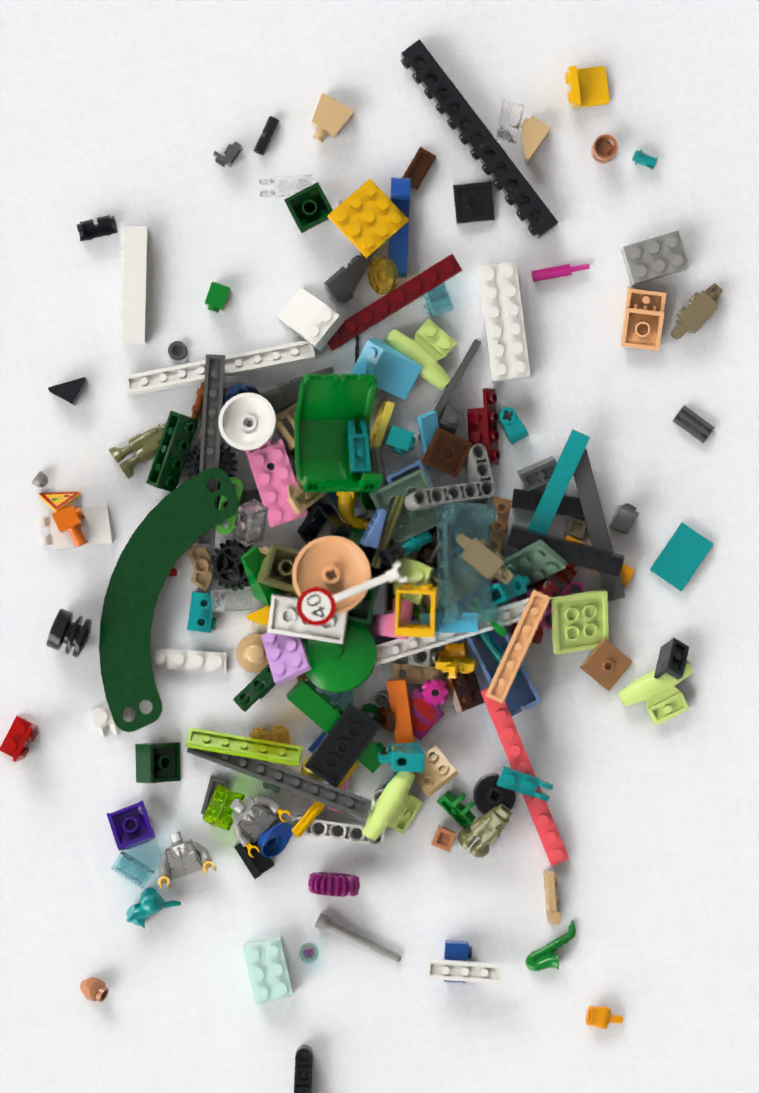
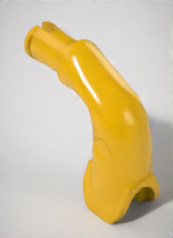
M336 492V496H338V510L342 520L353 528L366 530L370 521L357 518L354 515L355 498L358 497V492Z

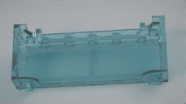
M450 503L437 508L439 624L491 623L498 621L500 611L496 603L492 602V580H488L463 559L462 552L464 549L456 542V538L460 534L466 535L471 540L476 538L480 541L482 538L490 545L488 549L491 551L490 525L497 519L495 504Z

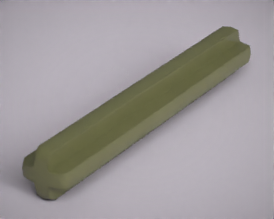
M397 495L381 535L379 548L376 549L371 562V567L381 568L382 562L379 552L388 549L405 504V497Z

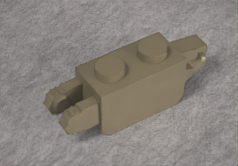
M716 283L700 294L696 292L689 299L691 304L687 308L683 306L676 314L678 316L676 319L678 324L670 334L672 339L677 340L686 332L689 334L696 333L718 309L716 301L723 290Z
M464 534L457 536V544L464 549L462 552L463 559L488 580L496 578L508 585L515 577L506 567L507 564L503 562L505 557L497 551L495 553L491 552L488 549L490 545L482 538L478 541L476 538L471 540Z

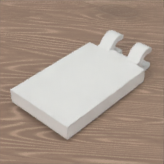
M108 505L81 508L85 516L81 529L88 543L79 547L113 543ZM54 511L50 512L51 518L37 519L38 527L49 526L50 537L39 538L40 546L54 545L55 550L76 548L68 531L64 533L59 532L52 516L55 513Z

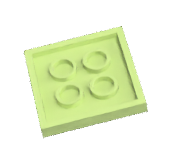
M605 589L551 597L554 654L594 649L603 638L609 641L608 594Z

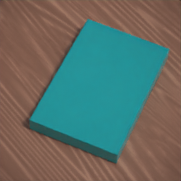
M681 522L649 570L679 591H682L713 546V543Z

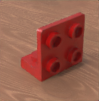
M16 716L0 747V751L13 757V762L25 759L29 752V748H27L29 742H33L38 734V731H36L38 726Z

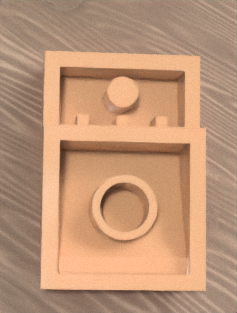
M627 287L621 346L659 351L667 294L665 291Z

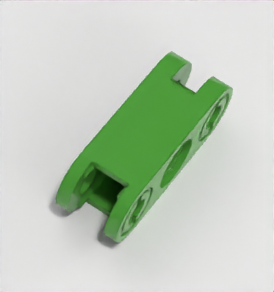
M231 477L230 481L237 486L235 490L238 498L237 510L232 517L215 526L216 530L223 535H229L234 531L242 499L243 484L235 477ZM221 495L219 510L225 509L224 505L228 501L225 496ZM224 522H228L229 524L228 528L226 529L222 527V524Z

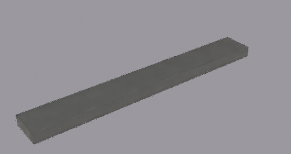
M585 448L573 476L592 547L614 553L587 449ZM599 572L603 589L608 594V601L624 598L625 593L620 575L616 577Z

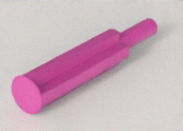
M570 264L538 269L531 271L533 282L572 275L571 272L587 270L590 268V265L582 264L570 267Z

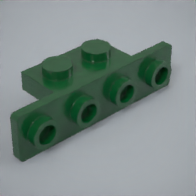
M269 664L233 699L244 712L259 698L262 699L276 685Z

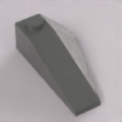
M378 249L367 259L362 254L353 257L347 264L348 267L346 269L344 266L341 267L324 283L326 290L339 304L343 302L346 304L354 297L352 294L355 292Z
M333 367L310 374H320L322 376V374H332L334 370ZM302 377L293 378L287 384L280 382L259 389L260 395L272 405L276 415L282 412V409L287 408L298 400Z

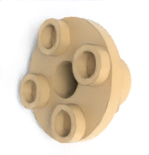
M252 634L240 641L236 656L241 667L249 672H261L269 664L261 635Z

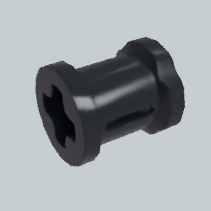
M397 542L393 543L387 550L379 552L380 560L386 566L392 565L393 561L402 559L405 556L403 547Z

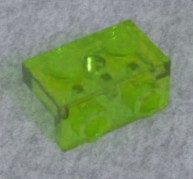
M218 784L202 819L213 826L229 831L234 822L231 814L234 812L231 808V803L235 799L243 801L245 796Z

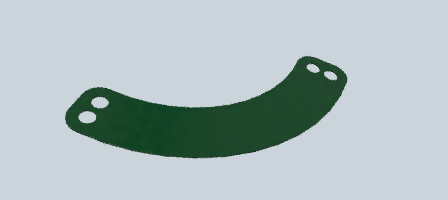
M206 469L185 481L161 500L134 531L111 575L100 621V668L105 696L114 723L125 732H133L155 722L162 713V701L152 670L150 641L154 610L166 578L183 553L200 536L232 517L237 510V495L229 476L222 469ZM211 478H217L220 481L221 486L217 492H211L207 487V483ZM221 495L225 496L228 500V505L223 510H219L215 506V499ZM148 700L151 702L152 711L149 714H143L140 711L139 705L141 701ZM128 707L134 709L136 713L135 719L131 722L123 718V711Z

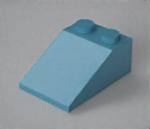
M375 337L367 340L351 373L358 374V377L360 374H374L377 379V388L406 400L423 366Z

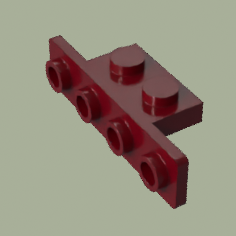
M484 388V408L467 409L469 442L473 443L472 446L477 443L486 446L490 465H499L497 395L495 389Z

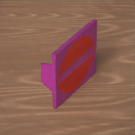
M416 688L409 695L414 735L421 741L445 713L434 704L429 706L422 699L424 695Z

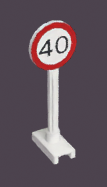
M400 561L393 563V569L386 571V574L335 595H332L325 588H308L298 598V614L309 625H324L335 614L336 602L388 581L390 583L398 579L400 583L405 582L407 577L406 575L403 577L399 576V574L403 573V570L397 571V567L402 566Z

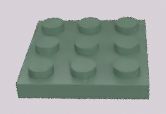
M421 468L369 495L376 509L379 507L387 511L384 522L385 526L397 495L406 498L407 495L416 490L431 488ZM404 504L391 538L392 542L401 544L411 537H415L447 521L441 507L410 511Z

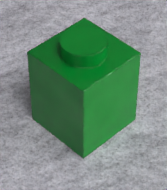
M212 282L205 300L208 310L216 313L219 310L224 311L231 288Z

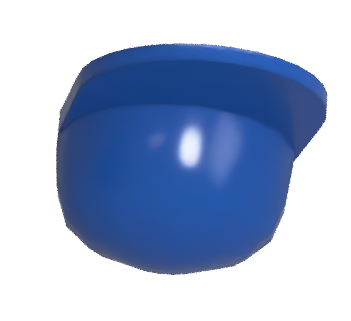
M279 823L260 835L257 840V846L264 857H275L284 850L293 834V827L289 823Z

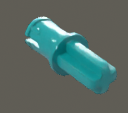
M426 531L417 537H411L408 542L402 544L405 556L414 551L418 552L421 547L432 541V534Z

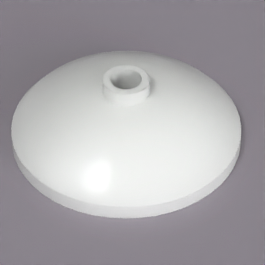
M241 393L232 397L225 403L219 415V430L222 437L229 445L239 450L247 451L260 448L270 440L276 428V414L272 405L264 397L255 393ZM252 421L253 425L251 427H247V423Z

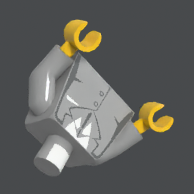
M248 796L243 802L235 799L231 803V808L234 810L231 814L234 820L232 824L234 836L243 847L248 849L250 857H253L250 854L252 848H256L259 852L258 847L252 846L251 841L255 843L260 835L278 817L277 813L282 822H287L282 817L283 813L291 816V812L288 809L282 810L280 805L268 797L252 798Z
M179 831L169 835L173 846L167 847L165 852L161 854L158 885L161 890L163 883H167L168 888H170L169 879L173 880L202 869L209 875L208 869L210 867L215 871L217 868L212 863L206 848L198 842H193L192 839L183 842Z

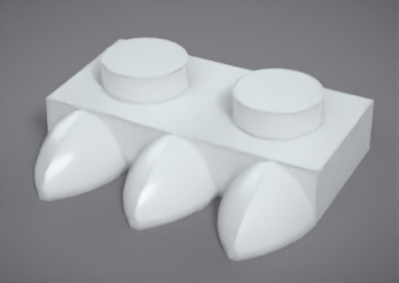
M109 706L91 710L95 729H97L101 736H106L108 725L115 734L119 733L120 729L114 723ZM130 707L123 711V718L128 722L133 721Z

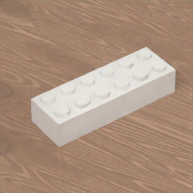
M516 261L478 266L477 272L491 382L529 378L531 374Z

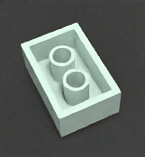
M279 936L244 944L243 952L255 1004L293 996L294 990L282 937Z

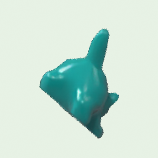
M147 888L141 893L140 903L132 905L127 910L126 915L128 917L126 921L145 928V920L148 916L158 913L163 908L180 906L181 902L175 900L166 902L154 888Z

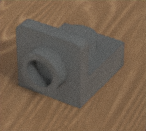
M236 141L233 145L229 144L224 152L226 154L225 157L215 151L213 153L216 158L215 162L222 167L225 165L231 167L242 151V145Z

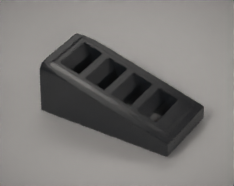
M388 581L379 585L372 614L386 615L393 613L394 581L390 583Z

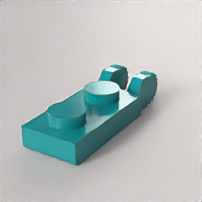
M348 420L350 474L370 473L369 438L366 421H359L360 434H355V423L353 420Z
M505 766L502 767L497 781V786L545 801L549 800V796L536 791L538 785L548 790H552L554 786L551 783L540 780L538 777Z

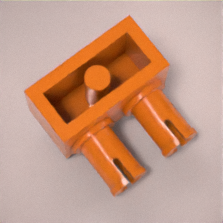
M71 505L52 514L59 532L64 533L68 531L75 547L88 543L81 529L82 524H84L83 519H85L81 508Z

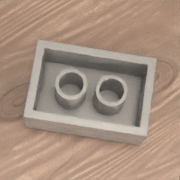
M679 231L624 246L621 249L632 286L679 273L689 268Z

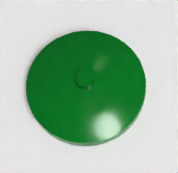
M347 619L344 644L303 638L312 668L305 672V675L314 685L322 690L332 693H344L354 690L366 682L375 668L377 661L376 643L371 632L360 622Z

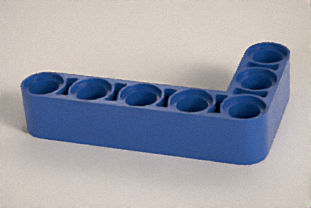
M391 178V201L409 219L411 178ZM409 222L389 239L387 277L407 278Z

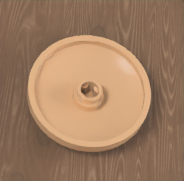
M323 536L309 542L299 552L293 565L292 579L295 591L299 597L302 592L312 587L325 588L332 595H335L371 579V571L366 555L354 542L340 536ZM367 590L336 602L335 614L346 612L355 607L364 598Z

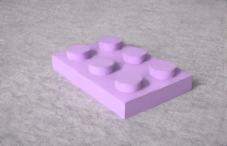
M268 632L261 635L276 685L279 686L312 669L302 638Z

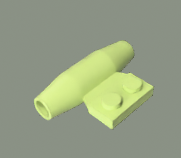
M429 318L415 333L414 340L396 329H393L384 339L389 346L423 366L419 374L422 379L440 390H443L451 381V377L437 361L445 358L457 342Z
M686 660L683 677L679 680L667 673L656 679L654 678V670L618 692V696L624 707L646 700V709L653 724L656 726L689 709L682 692L674 686L693 673L692 667L688 660Z
M399 771L387 784L370 811L362 831L363 835L375 841L388 826L401 834L405 833L423 804L422 800L409 793L416 776L415 774Z

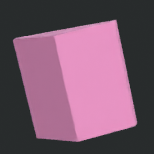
M393 598L392 614H376L373 630L374 636L408 640V636H395L396 598ZM402 599V623L411 624L414 603L409 600Z

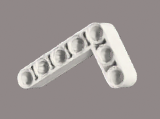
M383 788L377 789L374 792L371 810L377 802L376 795L382 793ZM296 816L292 820L291 826L294 828V823L297 820H300L303 816ZM315 818L302 835L379 845L384 841L386 829L381 833L382 837L380 840L373 841L363 834L359 838L352 836V830L359 828L363 831L364 824ZM316 823H322L324 830L318 833L314 830L313 826ZM334 826H341L344 830L343 833L335 835L332 830Z

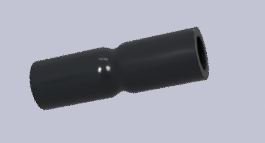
M269 116L262 135H260L253 150L257 154L264 156L271 137L280 122L278 119Z

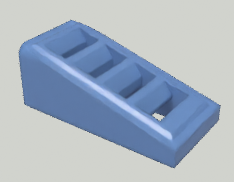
M377 508L360 540V544L379 548L387 514L386 510Z

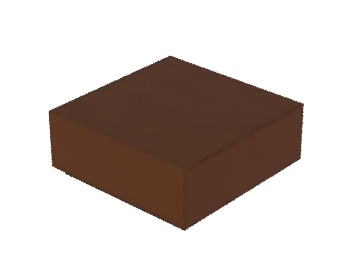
M379 707L377 715L381 728L389 732L395 730L394 712L385 707Z

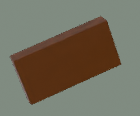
M420 147L402 178H411V187L418 190L437 156Z

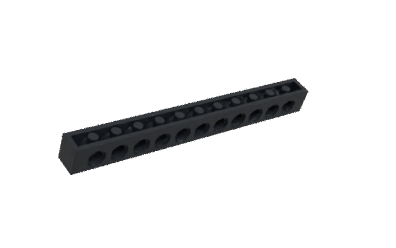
M419 39L401 53L402 59L400 60L406 69L410 68L414 73L412 77L418 85L421 83L425 88L424 93L428 99H433L437 105L435 107L441 115L445 114L448 118L447 123L452 130L456 129L458 131L460 141L463 145L467 144L470 147V154L476 161L480 160L483 164L481 166L482 170L487 176H492L494 179L493 184L498 191L502 190L505 193V200L510 206L514 205L517 209L516 214L522 222L524 220L529 225L527 228L532 236L541 238L557 226L558 221L421 40ZM421 60L426 65L424 68L419 69L415 66V63ZM428 76H435L437 82L430 84L426 79ZM446 91L449 96L446 99H441L438 93ZM452 106H457L460 112L452 114L449 109ZM469 121L472 127L467 130L463 129L461 123ZM480 136L483 139V143L476 145L472 139ZM491 151L494 153L495 158L487 160L484 154ZM504 167L506 174L498 175L496 168ZM515 182L518 188L512 191L507 187V184ZM526 197L529 199V204L523 206L519 203V199ZM538 212L541 219L534 221L531 219L530 214Z

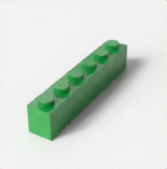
M301 678L286 694L287 699L322 730L328 733L344 710L337 704L335 706L329 702L331 699L324 692L320 694L315 690L316 686L309 679L305 681ZM372 739L357 760L374 773L382 764L378 762V753L386 752L387 748L380 741L376 743Z

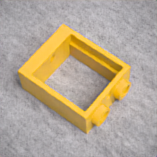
M402 583L398 585L396 589L395 636L434 638L437 587H432L431 584L413 586L411 583ZM403 593L431 595L430 625L402 623Z

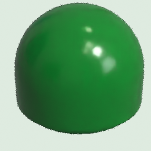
M367 703L362 706L361 711L365 714L368 712L375 713L372 718L376 721L378 720V707L376 705Z

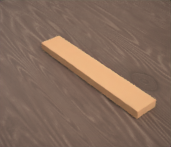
M533 589L485 694L486 697L502 704L504 703L551 597Z

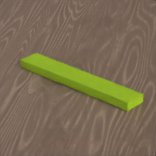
M192 727L189 728L185 744L188 748L298 767L303 752L302 746Z

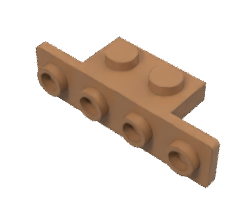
M499 497L492 498L489 511L490 522L484 533L483 540L490 545L488 549L491 552L495 553L497 551L501 554L504 546L503 538L508 529L507 521L512 501Z

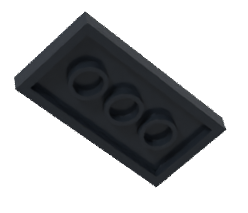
M349 703L307 760L305 767L334 787H337L380 729L381 724Z

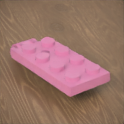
M271 437L260 448L245 451L270 528L307 516L306 510L296 515L287 501L289 497L288 485L294 486L296 489L297 486L283 440L280 439L273 443ZM268 463H273L275 468L268 470Z

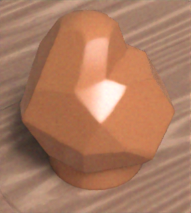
M91 977L83 980L80 984V989L87 1000L102 1002L108 995L109 989L105 987V982L99 978Z

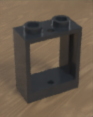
M316 501L298 528L297 532L306 545L318 538L317 534L326 521L334 529L330 536H340L347 539L351 534L331 505Z

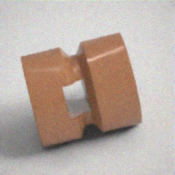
M600 135L596 138L591 148L593 159L598 163H609L618 151V143L611 135Z

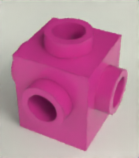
M435 678L432 680L428 679L421 687L423 689L421 694L424 695L422 699L429 706L432 704L435 706L438 704L442 705L449 697L447 696L449 692L446 689L447 684L440 678L438 680ZM433 689H437L439 691V694L437 696H433L431 694Z

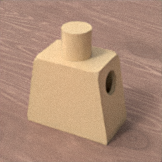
M322 93L312 119V125L318 128L313 138L321 143L324 142L328 134L336 138L354 116V110Z

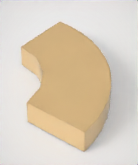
M194 543L186 554L194 567L190 582L206 593L213 578V573L210 572L213 569V566H210L212 558L207 548L195 547Z

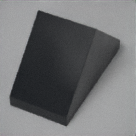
M86 377L48 387V390L75 406L88 381Z

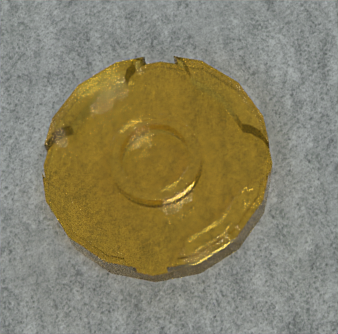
M378 256L373 258L368 267L369 284L377 294H388L397 286L395 284L396 279H398L397 267L390 258Z

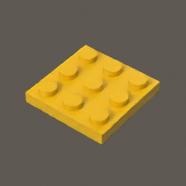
M368 179L327 216L366 259L409 222V219L371 179Z

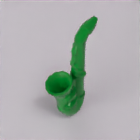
M571 920L568 927V933L527 956L525 963L528 969L532 971H540L547 968L559 969L558 953L554 955L551 953L575 937L576 928L573 920Z

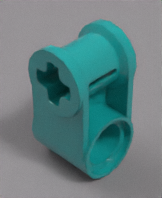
M505 407L499 411L498 420L512 445L529 436L514 409ZM504 411L507 413L511 412L510 421L502 418Z

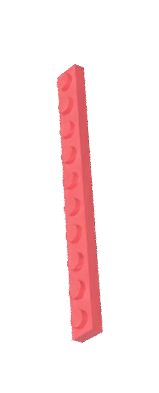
M488 688L481 690L480 692L511 768L536 777L506 701L502 704L486 697L485 694ZM538 785L536 791L542 793V790ZM522 794L551 866L568 860V854L546 801Z

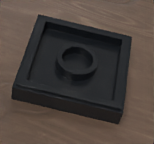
M491 182L453 185L456 224L495 220Z

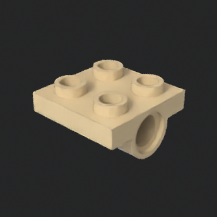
M437 745L425 753L424 772H412L416 775L414 780L428 797H431L459 774Z

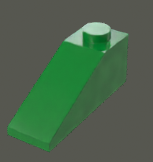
M254 546L241 556L246 575L249 578L248 581L254 597L269 607L273 593L283 594L280 589L257 582L264 558L259 549Z

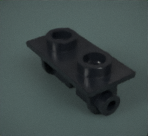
M114 216L97 218L98 224L95 225L93 219L81 221L80 224H77L80 241L118 233Z

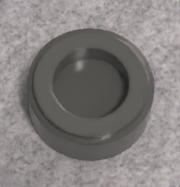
M175 341L169 345L168 354L173 360L180 361L187 356L188 350L183 342Z

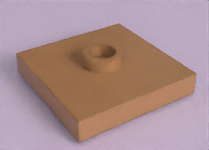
M603 638L580 668L606 690L610 691L633 661L607 639Z

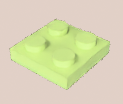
M407 556L395 560L394 563L400 561L402 565L397 567V571L403 570V573L399 574V576L403 577L406 575L407 581L402 583H411L413 586L429 583L434 568ZM398 579L394 581L393 594L395 595L398 585L402 584ZM403 593L402 598L420 605L425 594Z

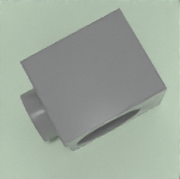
M437 647L425 650L427 654L425 661L421 657L424 651L409 655L408 665L435 666L436 660L439 657Z

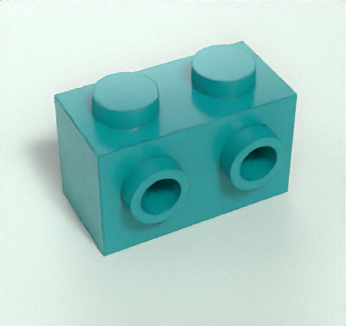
M392 426L386 446L393 448L392 452L403 455L404 452L408 453V450H413L416 438L413 437V432Z
M192 592L187 630L211 633L212 629L215 630L217 618H213L214 610L218 611L219 599H216V595Z

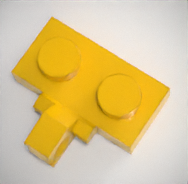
M438 657L435 669L449 672L448 678L456 679L458 672L463 674L474 672L477 667V659Z

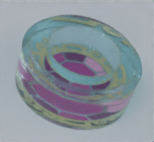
M313 943L303 944L299 950L301 960L306 963L314 962L318 957L317 946Z

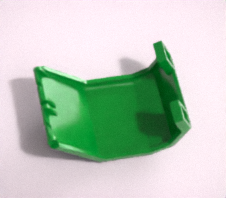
M305 374L301 378L294 418V442L297 479L304 491L372 492L380 487L383 481L382 473L372 474L371 461L370 473L350 474L348 450V420L354 421L355 434H360L359 421L365 420L370 453V418L377 387V379L374 374H360L359 377L358 374H341V376L339 374H322V376L320 374Z

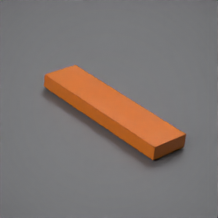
M407 679L387 680L390 710L394 712L395 730L393 731L395 744L415 742Z

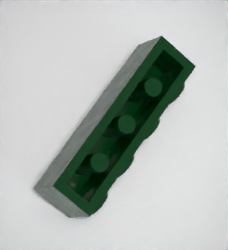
M170 411L146 481L147 484L170 492L176 489L197 430L198 419Z

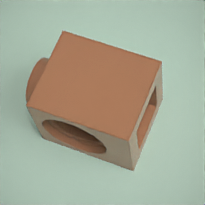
M438 825L431 845L450 852L456 832Z

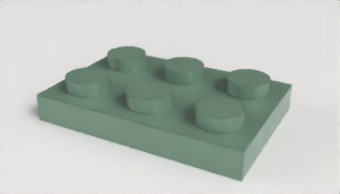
M541 539L503 560L514 576L519 574L522 577L527 576L530 580V586L566 568L567 561Z

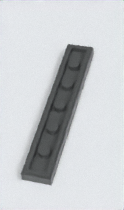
M477 339L473 341L433 410L437 412V418L440 416L479 349L481 341Z

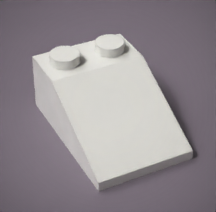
M303 288L297 291L277 316L278 319L319 351L323 349L344 323L339 314Z

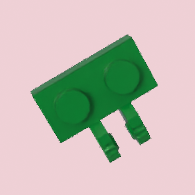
M447 791L438 799L437 803L463 828L467 827L476 818L470 810L475 803L471 801L464 806L461 803L466 797L464 792L457 797L450 791Z

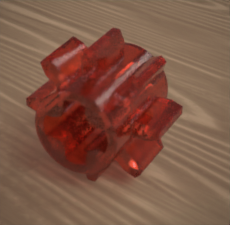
M567 563L566 568L556 572L557 576L555 579L562 584L564 581L570 583L577 574V571L574 570L576 565Z

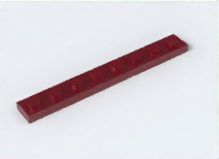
M453 254L449 255L344 320V323L327 342L332 351L338 349L462 272L463 270Z

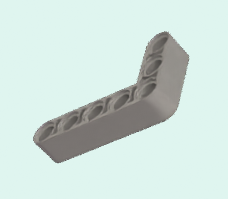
M478 443L471 446L464 461L469 483L416 490L405 498L407 509L418 511L477 503L492 497L496 492L485 446Z

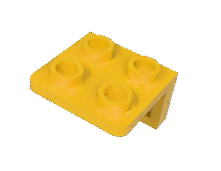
M577 65L568 67L567 72H565V82L569 84L570 91H567L568 103L572 105V109L607 105L609 103L607 75L604 66L577 69Z

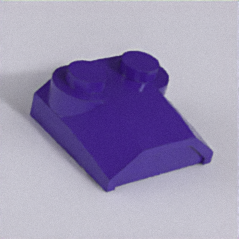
M143 800L118 811L107 813L119 851L137 847L155 838V832Z

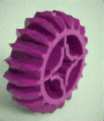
M315 872L310 874L308 880L309 891L317 895L349 897L358 895L360 889L359 877L351 874Z

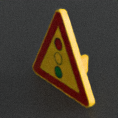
M79 491L39 493V497L54 512L64 509L81 496Z

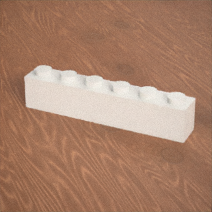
M124 226V231H121V243H124V250L120 251V262H123V269H120V281H123V289L120 288L119 299L123 300L122 308H119V319H122V327H119L118 336L122 338L123 343L146 344L149 229L143 226Z

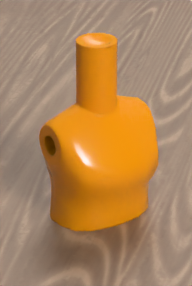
M466 642L448 643L444 645L443 651H437L439 657L468 658Z
M590 1005L587 1009V1026L591 1025L607 1029L610 1022L619 1024L623 1022V1016L611 1015L609 1007Z

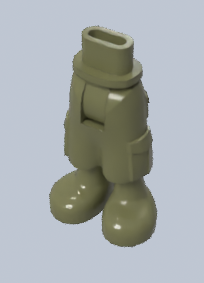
M166 423L162 426L159 424L158 427L151 428L142 434H137L129 439V445L123 448L111 447L109 449L117 463L121 462L130 453L136 452V455L119 464L128 479L133 477V469L140 461L145 464L155 456Z
M500 804L498 807L495 806L484 816L476 819L471 824V829L463 828L459 831L458 841L460 845L467 849L477 837H481L480 840L472 845L470 854L478 858L486 856L489 853V844L492 845L499 838L501 831L509 822L512 811L503 804Z

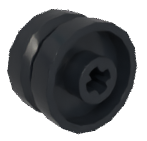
M487 774L481 777L474 786L473 800L478 810L484 815L500 804L505 805L510 810L514 807L516 800L515 791L497 786L500 774ZM493 791H496L498 794L496 798H491Z

